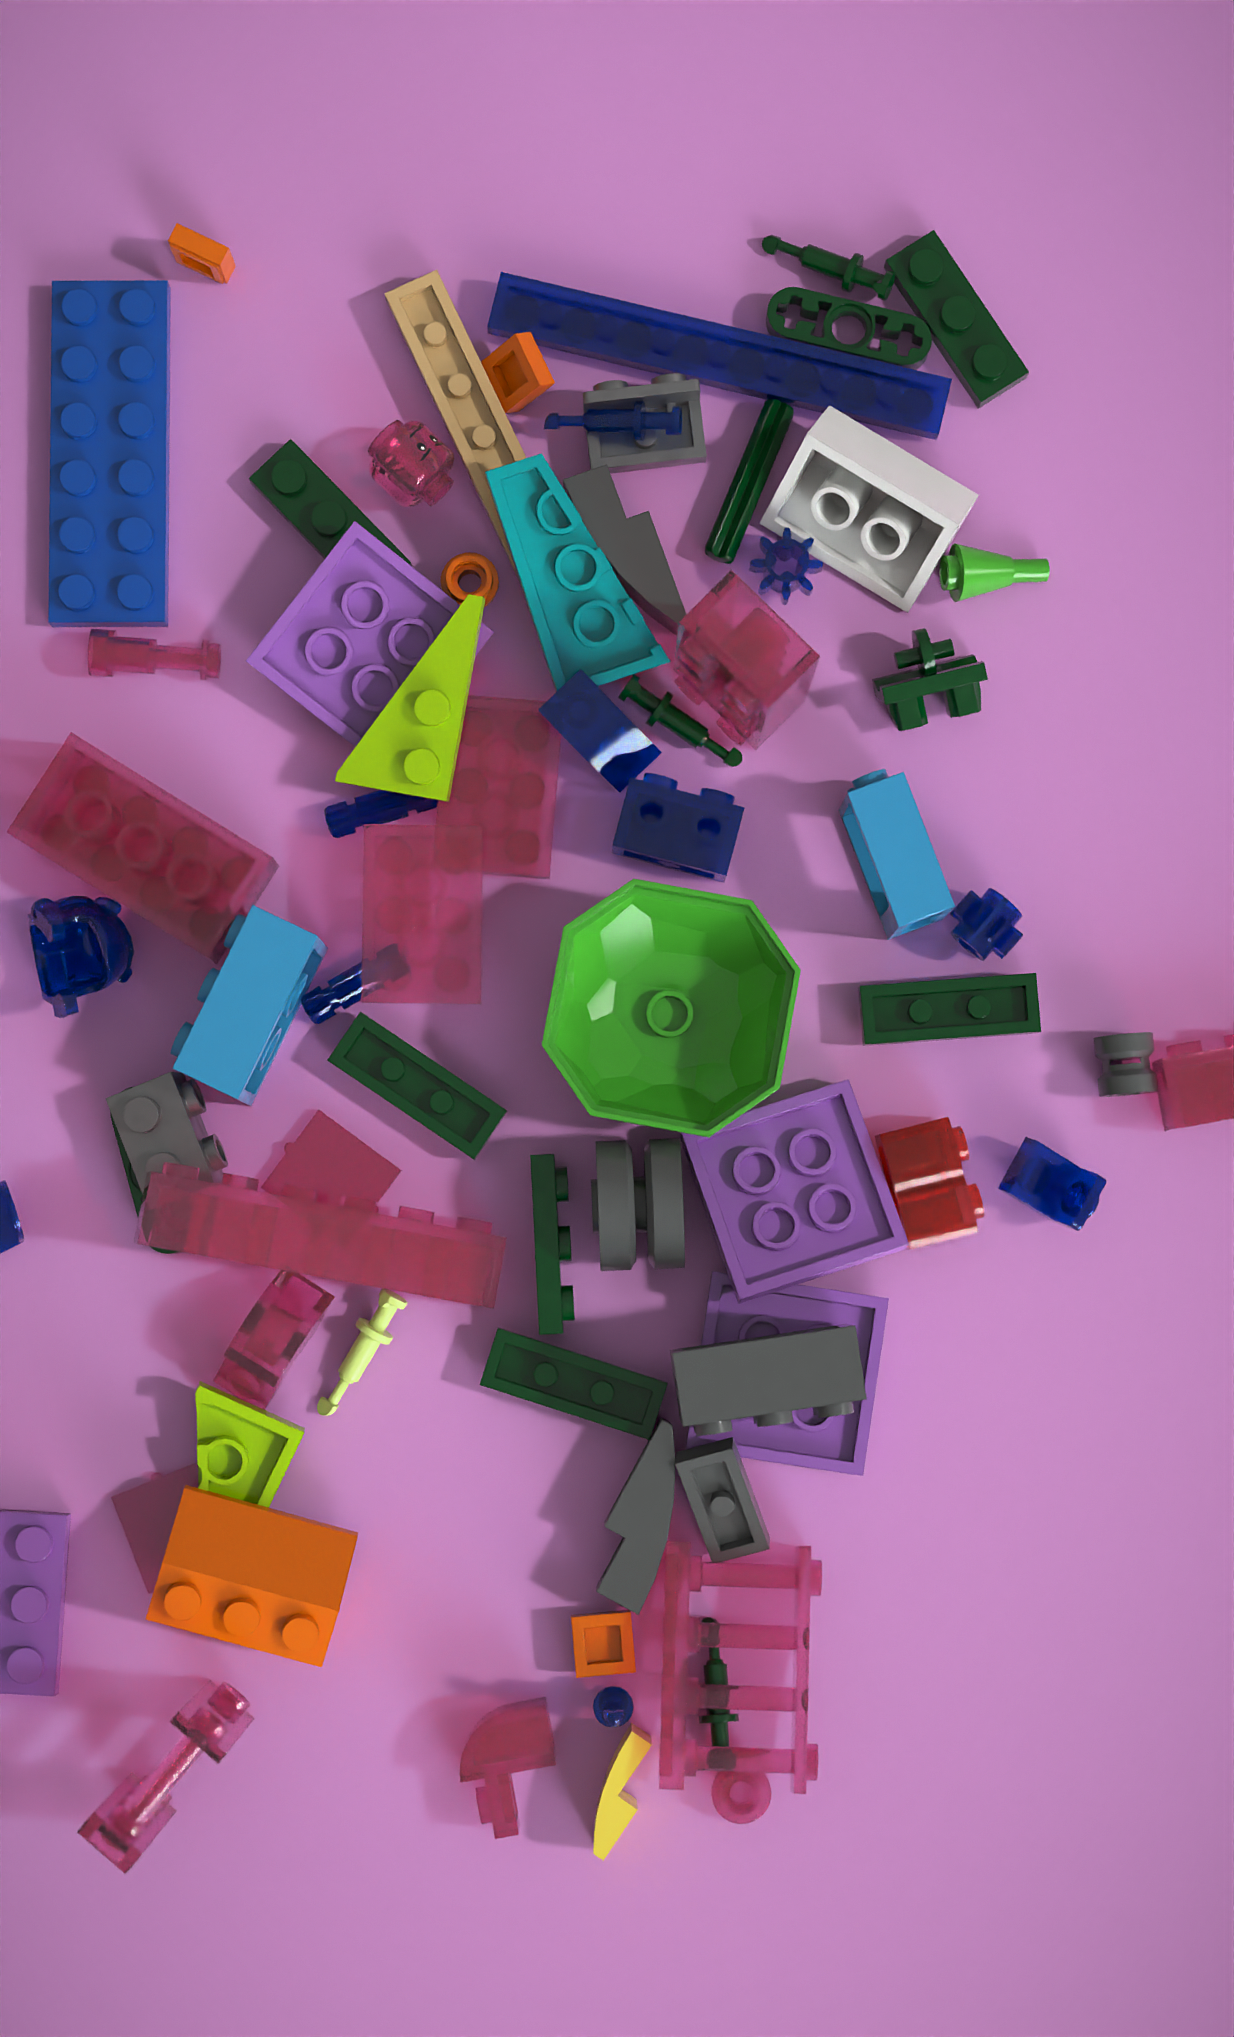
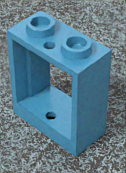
M881 769L852 781L854 787L847 791L838 811L887 939H893L943 920L955 907L904 772L888 777L886 769Z

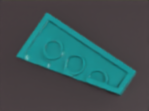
M542 453L486 471L484 473L558 699L671 662L646 625L634 601L628 596L615 575L603 551L592 538L580 514Z

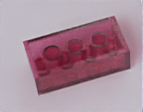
M731 570L679 621L673 668L679 676L674 682L693 703L699 706L705 700L721 716L716 721V724L735 744L741 746L747 741L757 750L805 702L820 655Z
M72 732L7 831L8 834L20 843L216 965L227 950V947L224 946V941L233 921L238 914L247 917L252 905L255 906L279 868L278 863L269 854Z

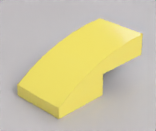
M633 1723L630 1724L610 1761L597 1802L594 1821L593 1854L603 1861L638 1810L637 1800L622 1789L652 1746L651 1736Z

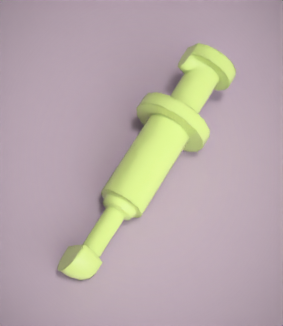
M382 1288L379 1293V1306L371 1320L361 1317L357 1320L355 1326L360 1330V1333L338 1369L340 1380L330 1397L325 1398L321 1396L317 1404V1411L320 1415L329 1416L336 1412L339 1407L338 1402L348 1385L359 1381L381 1343L389 1345L392 1341L393 1336L385 1329L397 1309L404 1310L408 1303L397 1293Z

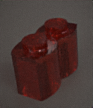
M944 1117L875 1135L884 1177L909 1242L905 1250L978 1232L976 1219L984 1218V1207L977 1185L975 1183L967 1185L963 1175L961 1162L969 1160V1150L961 1126L952 1128L949 1117Z

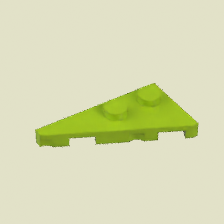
M468 594L337 771L336 782L449 802L485 605L484 597Z
M200 1381L195 1393L198 1489L269 1508L304 1435L305 1428Z

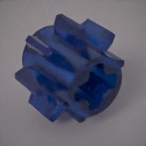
M785 528L782 539L775 543H772L766 537H761L759 547L766 557L765 559L751 560L749 565V571L763 573L764 580L759 586L758 593L763 595L770 589L781 593L783 605H787L790 594L798 589L803 594L810 596L813 586L806 578V574H817L823 568L822 561L809 560L808 553L813 546L814 539L810 537L802 543L791 539L790 528ZM776 557L783 562L790 560L792 557L796 559V575L794 576L789 571L783 572L780 576L776 574Z
M989 888L981 898L970 890L950 913L959 922L950 932L952 937L965 950L981 961H985L992 951L1002 959L1023 937V934L1014 927L1023 917L1021 912L1007 898L992 888Z

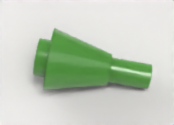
M955 543L951 546L949 554L942 556L940 560L939 579L941 588L944 591H949L952 600L958 602L1011 586L1012 583L1047 582L1050 568L1046 558L1012 559L1010 556Z

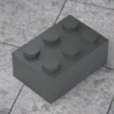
M841 1324L670 1350L680 1422L683 1427L693 1425L696 1436L733 1431L732 1419L752 1416L757 1427L793 1422L792 1411L813 1408V1414L817 1415L818 1418L854 1413L853 1401L867 1400L855 1325Z

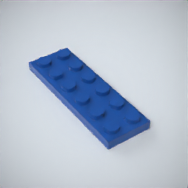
M168 280L52 281L48 623L52 627H168L171 287Z

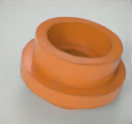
M467 552L456 555L447 562L441 574L442 591L460 605L468 594L484 597V607H486L493 601L498 591L499 578L495 566L488 558L478 553ZM467 574L478 576L481 580L480 587L474 592L463 591L459 587V582L463 576Z

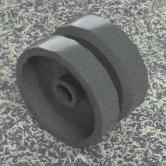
M680 1138L649 1139L644 1147V1177H633L632 1148L626 1140L596 1141L597 1179H591L593 1234H599L600 1271L632 1269L636 1262V1233H646L648 1261L654 1269L685 1268Z

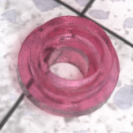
M734 1762L723 1767L715 1776L711 1787V1797L715 1809L724 1819L736 1824H747L759 1819L766 1812L771 1801V1786L765 1773L757 1766L748 1762ZM744 1781L752 1787V1795L747 1801L736 1802L730 1797V1788L736 1782Z

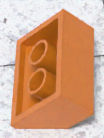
M185 1485L146 1620L322 1667L339 1613L358 1532Z

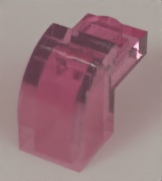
M284 1265L237 1331L223 1355L226 1358L213 1382L238 1398L265 1410L275 1397L293 1362L315 1334L335 1296Z
M547 1697L509 1703L495 1708L477 1722L466 1740L460 1762V1783L485 1779L486 1786L476 1787L477 1805L481 1824L492 1822L495 1839L519 1835L520 1819L512 1773L556 1765L557 1754Z

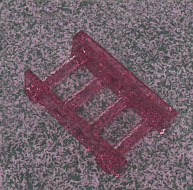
M667 1541L664 1571L659 1789L684 1790V1776L696 1777V1771L791 1774L790 1791L794 1794H806V1782L817 1781L818 1744L807 1743L810 1596H821L822 1561L811 1559V1546H798L795 1548V1565L702 1562V1556L691 1555V1542ZM701 1586L795 1589L794 1626L700 1623V1616H689V1592H701ZM699 1647L793 1650L792 1687L698 1684V1678L687 1677L688 1653H699ZM698 1709L792 1712L791 1749L697 1746L696 1739H685L686 1714L697 1715Z
M209 1680L170 1721L184 1736L150 1776L144 1775L140 1779L131 1772L91 1814L77 1833L126 1874L177 1812L169 1804V1801L172 1799L169 1792L203 1752L219 1764L255 1719L246 1711L250 1706L249 1701L227 1682H222L218 1687Z

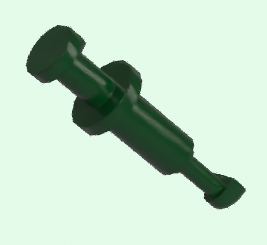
M769 235L762 241V248L766 253L774 255L779 250L797 257L801 262V266L842 281V290L848 293L852 291L855 284H859L878 293V298L885 301L892 290L896 274L888 270L883 275L862 267L864 257L859 253H855L849 259L811 244L801 248L782 241L780 237L775 235Z
M633 674L619 694L618 698L623 702L628 697L651 713L646 721V724L650 727L657 721L694 748L704 746L723 759V763L727 766L736 767L742 762V754L738 749L733 747L728 751L709 738L708 728L670 702L673 694L669 691L660 699L638 683L640 677Z
M706 1617L701 1622L700 1631L701 1633H708L709 1660H707L706 1665H703L707 1715L699 1716V1724L710 1723L712 1747L709 1755H706L707 1763L736 1761V1753H730L728 1722L739 1721L738 1713L730 1714L727 1664H724L723 1659H720L718 1632H720V1625L716 1619Z

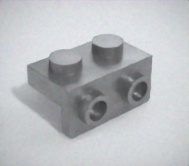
M671 373L651 379V384L628 387L626 381L611 380L594 385L593 391L584 392L583 412L590 469L607 464L610 473L706 462L707 454L700 406L701 391L699 379L686 380L683 374Z
M169 1072L105 1098L148 1209H155L206 1187H214L226 1182L222 1169L228 1167L227 1157L218 1137L215 1134L208 1136L200 1115L206 1112V1104L202 1092L194 1079L187 1081L183 1073Z

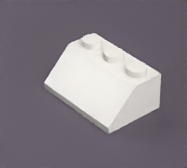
M829 405L806 434L760 524L908 613L979 495Z

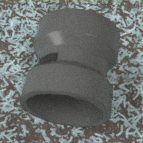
M1152 1032L1116 1034L1093 1038L1095 1056L1102 1061L1103 1070L1102 1075L1097 1079L1099 1097L1129 1096L1159 1091L1157 1073L1150 1069L1149 1056L1154 1052ZM1140 1059L1141 1063L1111 1065V1061Z

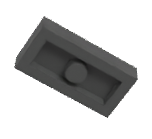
M730 1437L676 1452L675 1465L712 1564L769 1550L770 1536L734 1438Z

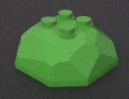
M632 879L563 927L542 1047L590 1116L709 1138L780 1089L801 969L752 900Z

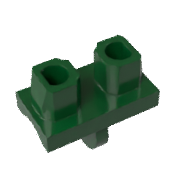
M925 628L912 631L913 648L894 652L897 669L917 665L918 668L872 679L875 696L886 705L891 720L899 731L928 724L923 696L940 691L943 692L947 715L951 718L980 712L981 688L979 682L988 680L985 663L983 661L977 662L973 654L936 663L935 660L954 656V646L951 639L931 643Z

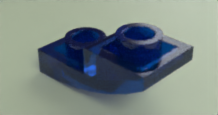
M581 668L538 709L554 728L619 793L662 753L623 710H620Z

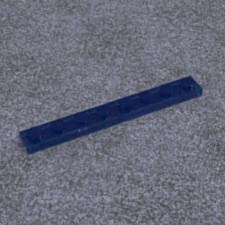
M505 272L500 273L487 325L488 334L510 338L515 333L531 332L538 346L660 375L671 373L683 374L686 380L699 379V383L702 385L765 400L772 398L785 402L790 406L824 413L830 405L855 421L937 440L952 381L951 378Z

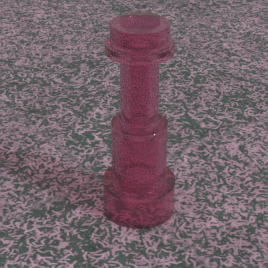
M91 629L88 644L89 676L114 677L115 671L155 674L157 668L200 671V680L207 681L208 678L219 679L221 668L220 643H210L209 640L203 639L201 648L157 645V639L119 637L116 630Z

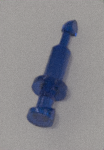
M636 401L634 409H588L583 416H559V413H550L545 419L544 429H560V426H583L584 429L588 430V433H634L636 441H644L646 430H666V435H681L683 422L681 406H673L672 412H646L645 402Z
M619 1686L603 1688L594 1698L593 1704L594 1715L597 1720L603 1725L612 1728L622 1726L628 1722L634 1707L632 1697L628 1691Z

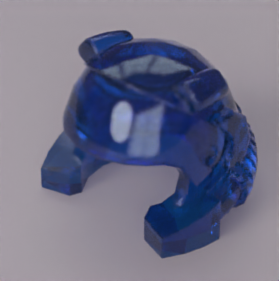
M70 896L56 901L41 898L35 901L31 907V914H28V925L43 999L53 1005L54 1016L58 1018H65L79 1013L76 998L106 989L116 981L125 983L132 975V969L130 968L134 954L132 937L118 916L122 910L121 905L111 898L98 897L93 900L87 896Z

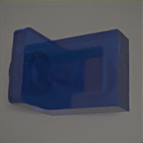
M1025 1137L998 1189L1046 1219L1079 1231L1086 1220L1095 1212L1099 1203V1196L1106 1185V1179L1097 1173L1080 1168L1039 1141Z

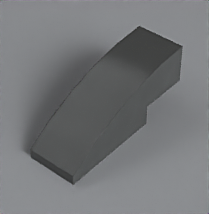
M607 464L563 479V489L580 514L584 525L597 546L601 548L611 564L612 570L628 596L650 617L673 634L679 635L687 632L688 617L649 511L626 518Z
M660 1418L650 1440H648L604 1521V1527L623 1538L596 1586V1592L639 1615L655 1581L668 1539L674 1504L675 1449L673 1426L663 1418Z

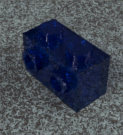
M645 773L643 781L630 777L612 844V853L725 883L745 807L733 805L735 797L719 790L701 788L700 795L677 790L678 781L666 776Z

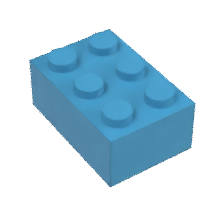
M252 905L247 917L238 914L233 921L224 941V946L231 950L221 970L212 968L207 974L197 997V1000L203 1002L204 1005L194 1025L189 1022L183 1024L171 1048V1054L177 1057L173 1069L252 1106L328 950L327 946L317 935Z

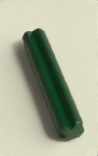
M768 398L762 407L705 546V554L713 560L731 564L736 557L793 418L794 409L785 402Z

